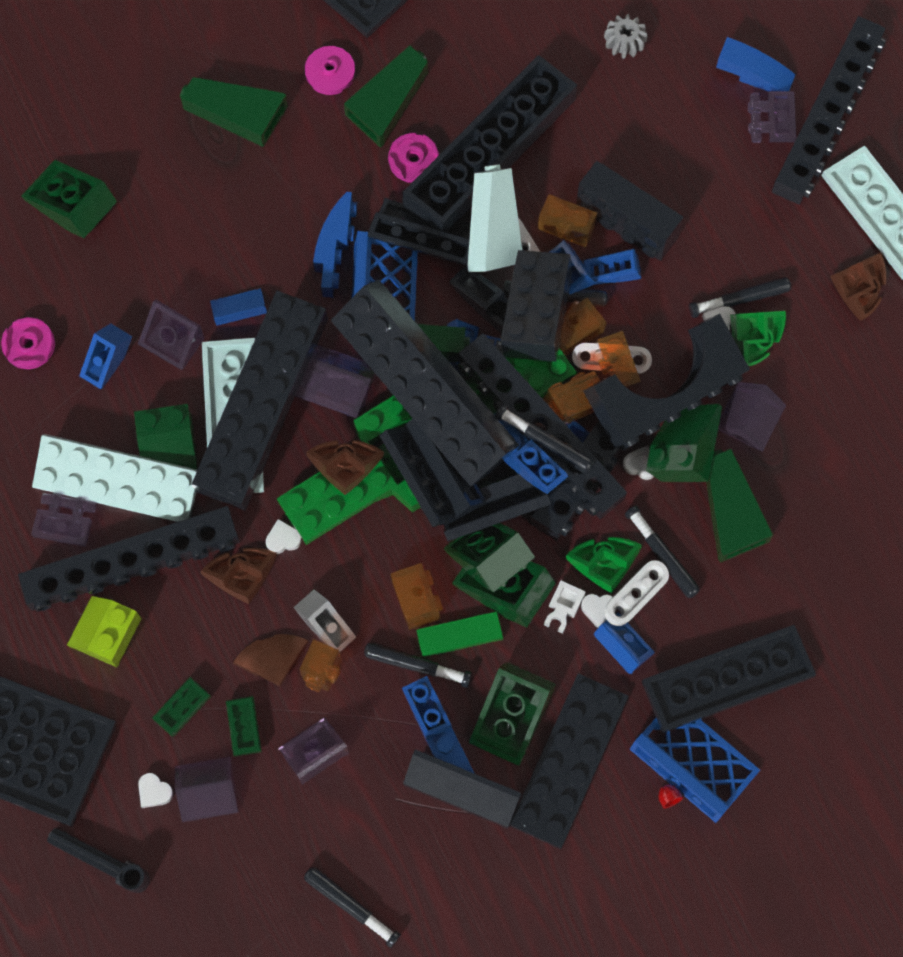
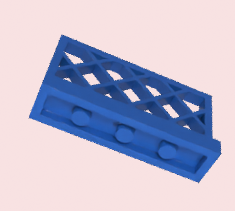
M357 231L354 241L351 299L364 285L375 281L370 276V271L378 266L386 275L381 282L384 284L390 279L399 289L393 296L396 298L399 294L403 293L407 297L409 305L404 309L406 312L409 311V315L415 321L418 252L412 250L411 257L404 262L395 252L400 246L368 237V232ZM371 245H382L388 252L378 259L372 253ZM390 255L400 264L392 272L382 263ZM402 269L410 275V281L404 286L394 276Z
M655 718L634 741L630 750L669 784L676 786L683 796L716 823L758 774L760 769L701 719L676 728L684 729L686 743H671L670 731L665 732L666 743L657 744L648 737L653 730H661ZM689 729H700L704 733L705 742H690ZM705 747L707 761H693L691 748ZM711 747H721L726 753V760L712 761ZM672 748H686L688 762L676 761L673 758ZM727 765L729 779L715 780L713 766ZM732 765H742L750 774L746 779H734ZM708 766L709 780L700 781L696 778L694 767ZM735 784H741L735 791ZM715 785H730L731 797L727 802L716 795Z

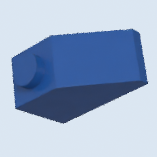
M111 323L95 332L79 376L99 389L104 388L124 360L132 336Z

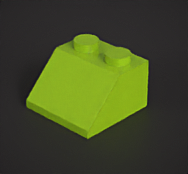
M92 596L67 645L117 668L141 621V617L137 611L115 601Z

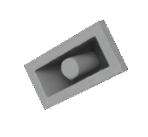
M316 590L311 591L293 607L308 627L335 655L356 638L331 603Z

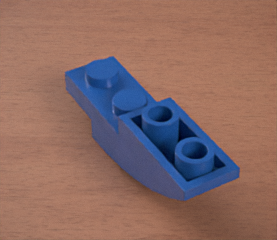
M346 192L333 207L323 224L316 244L313 264L315 272L322 273L321 290L323 297L333 298L334 289L339 288L340 274L336 273V264L341 265L342 250H348L349 241H354L355 226H351V218H356L357 202H353L352 192Z
M504 420L499 421L520 445L504 461L525 480L548 494L568 477V474L532 440L528 441L512 424Z
M425 676L402 687L433 757L474 773L428 677Z

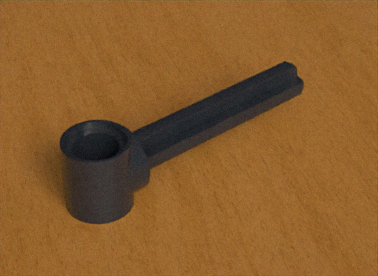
M53 828L47 838L49 844L114 877L117 885L133 893H141L148 888L150 876L142 867L130 861L123 863L58 828ZM139 871L140 881L136 885L130 886L129 876L133 872Z

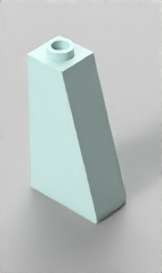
M500 164L485 166L484 172L474 173L468 272L490 271L515 265L517 252L522 250L512 169H501Z

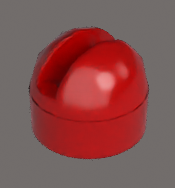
M664 785L659 790L658 798L664 809L676 805L683 799L680 791L674 785Z

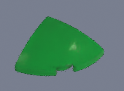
M786 311L730 314L733 339L748 366L755 365L766 359L770 355V352H767V350L772 346L773 342L779 343L785 327Z
M609 537L608 542H598L594 545L595 540L592 539L576 546L566 555V559L584 576L612 593L631 567L642 545L635 541L618 537Z

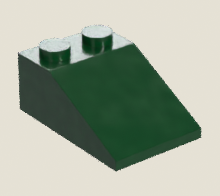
M54 160L21 196L26 202L64 229L82 238H85L93 230L97 223L117 202L102 180L57 160Z
M188 404L134 411L137 441L141 457L198 470L192 415Z
M720 404L699 405L690 411L685 408L680 411L682 416L670 423H667L665 420L650 446L646 471L661 482H708L722 406Z
M501 523L456 538L443 548L474 579L492 592L503 588L513 575L524 570L535 557L519 533Z
M530 561L524 570L513 575L503 588L495 592L482 586L464 568L461 569L452 584L495 612L497 611L504 618L527 628L556 583L545 567Z
M505 662L497 671L469 743L520 766L548 706L556 684Z

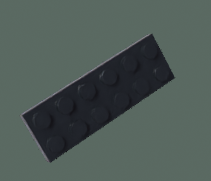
M795 625L645 678L642 680V685L661 731L665 733L812 679L816 676V673Z
M579 673L577 674L513 816L510 827L560 850L562 849L629 697L628 695Z

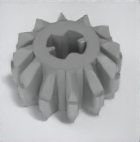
M629 14L625 16V19L617 15L615 22L610 21L608 23L607 30L604 33L607 49H612L613 56L622 53L621 56L624 59L629 53L634 58L637 51L642 52L644 43L647 41L645 24H639L638 17L631 20Z

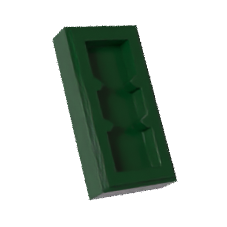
M190 677L152 719L174 738L211 698V695Z
M254 697L227 700L226 707L234 757L262 752Z

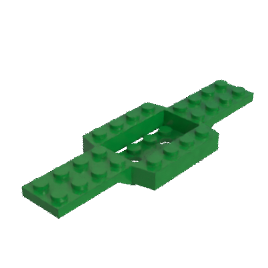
M560 348L558 350L557 362L505 357L541 398L577 375V372ZM489 366L482 372L489 373L493 370V368ZM472 377L468 379L466 383L488 409L495 414L497 410L493 406L494 401L488 395L483 396L475 386L477 382ZM500 384L496 387L502 393L511 390L507 384ZM392 396L356 418L354 426L359 441L375 445L382 440L380 435L385 430L404 427L412 419V416L396 397ZM523 403L514 406L518 412L527 407ZM385 444L377 447L384 452V456L378 464L346 495L331 484L321 472H318L277 498V502L306 545L374 502L392 495L412 513L421 508Z

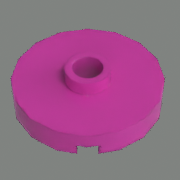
M336 46L321 47L315 50L306 61V80L318 93L325 95L339 94L353 83L355 78L354 61L351 55L343 48ZM329 66L334 67L333 70H326Z
M408 133L398 137L392 143L388 155V163L392 173L398 179L412 183L439 156V151L436 143L428 136ZM415 157L418 161L411 162L410 159Z
M31 317L17 319L12 323L13 325L6 328L1 340L2 351L8 361L17 368L28 370L38 368L45 364L52 356L55 348L54 334L48 325L40 319ZM28 342H33L30 348H26L25 345Z

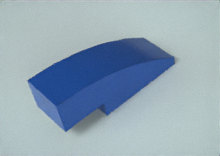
M729 37L726 38L716 66L718 69L740 76V82L787 98L796 75L770 56Z

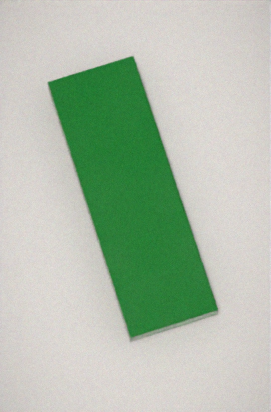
M497 611L416 630L423 658L503 640Z

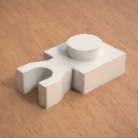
M560 581L549 604V607L555 610L547 616L544 625L549 627L551 621L557 619L561 622L558 632L563 634L566 628L567 615L572 618L575 617L586 592Z

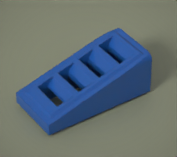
M635 249L584 260V266L596 282L594 285L633 281L642 278L639 258ZM630 262L631 265L630 269L626 268V263ZM619 263L620 271L616 272L615 264ZM604 265H609L610 273H605ZM594 266H598L599 276H595Z

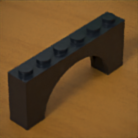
M721 314L710 317L688 330L693 344L692 367L683 385L669 397L652 399L637 395L627 389L617 378L616 374L606 377L583 390L613 447L624 445L625 448L636 444L640 441L638 436L644 432L646 435L656 432L661 428L659 425L661 422L666 420L667 423L678 419L682 416L680 411L687 408L690 411L702 404L701 399L708 396V398H712L723 392L721 387L728 383L729 386H732L743 380L742 374L749 371L750 368Z

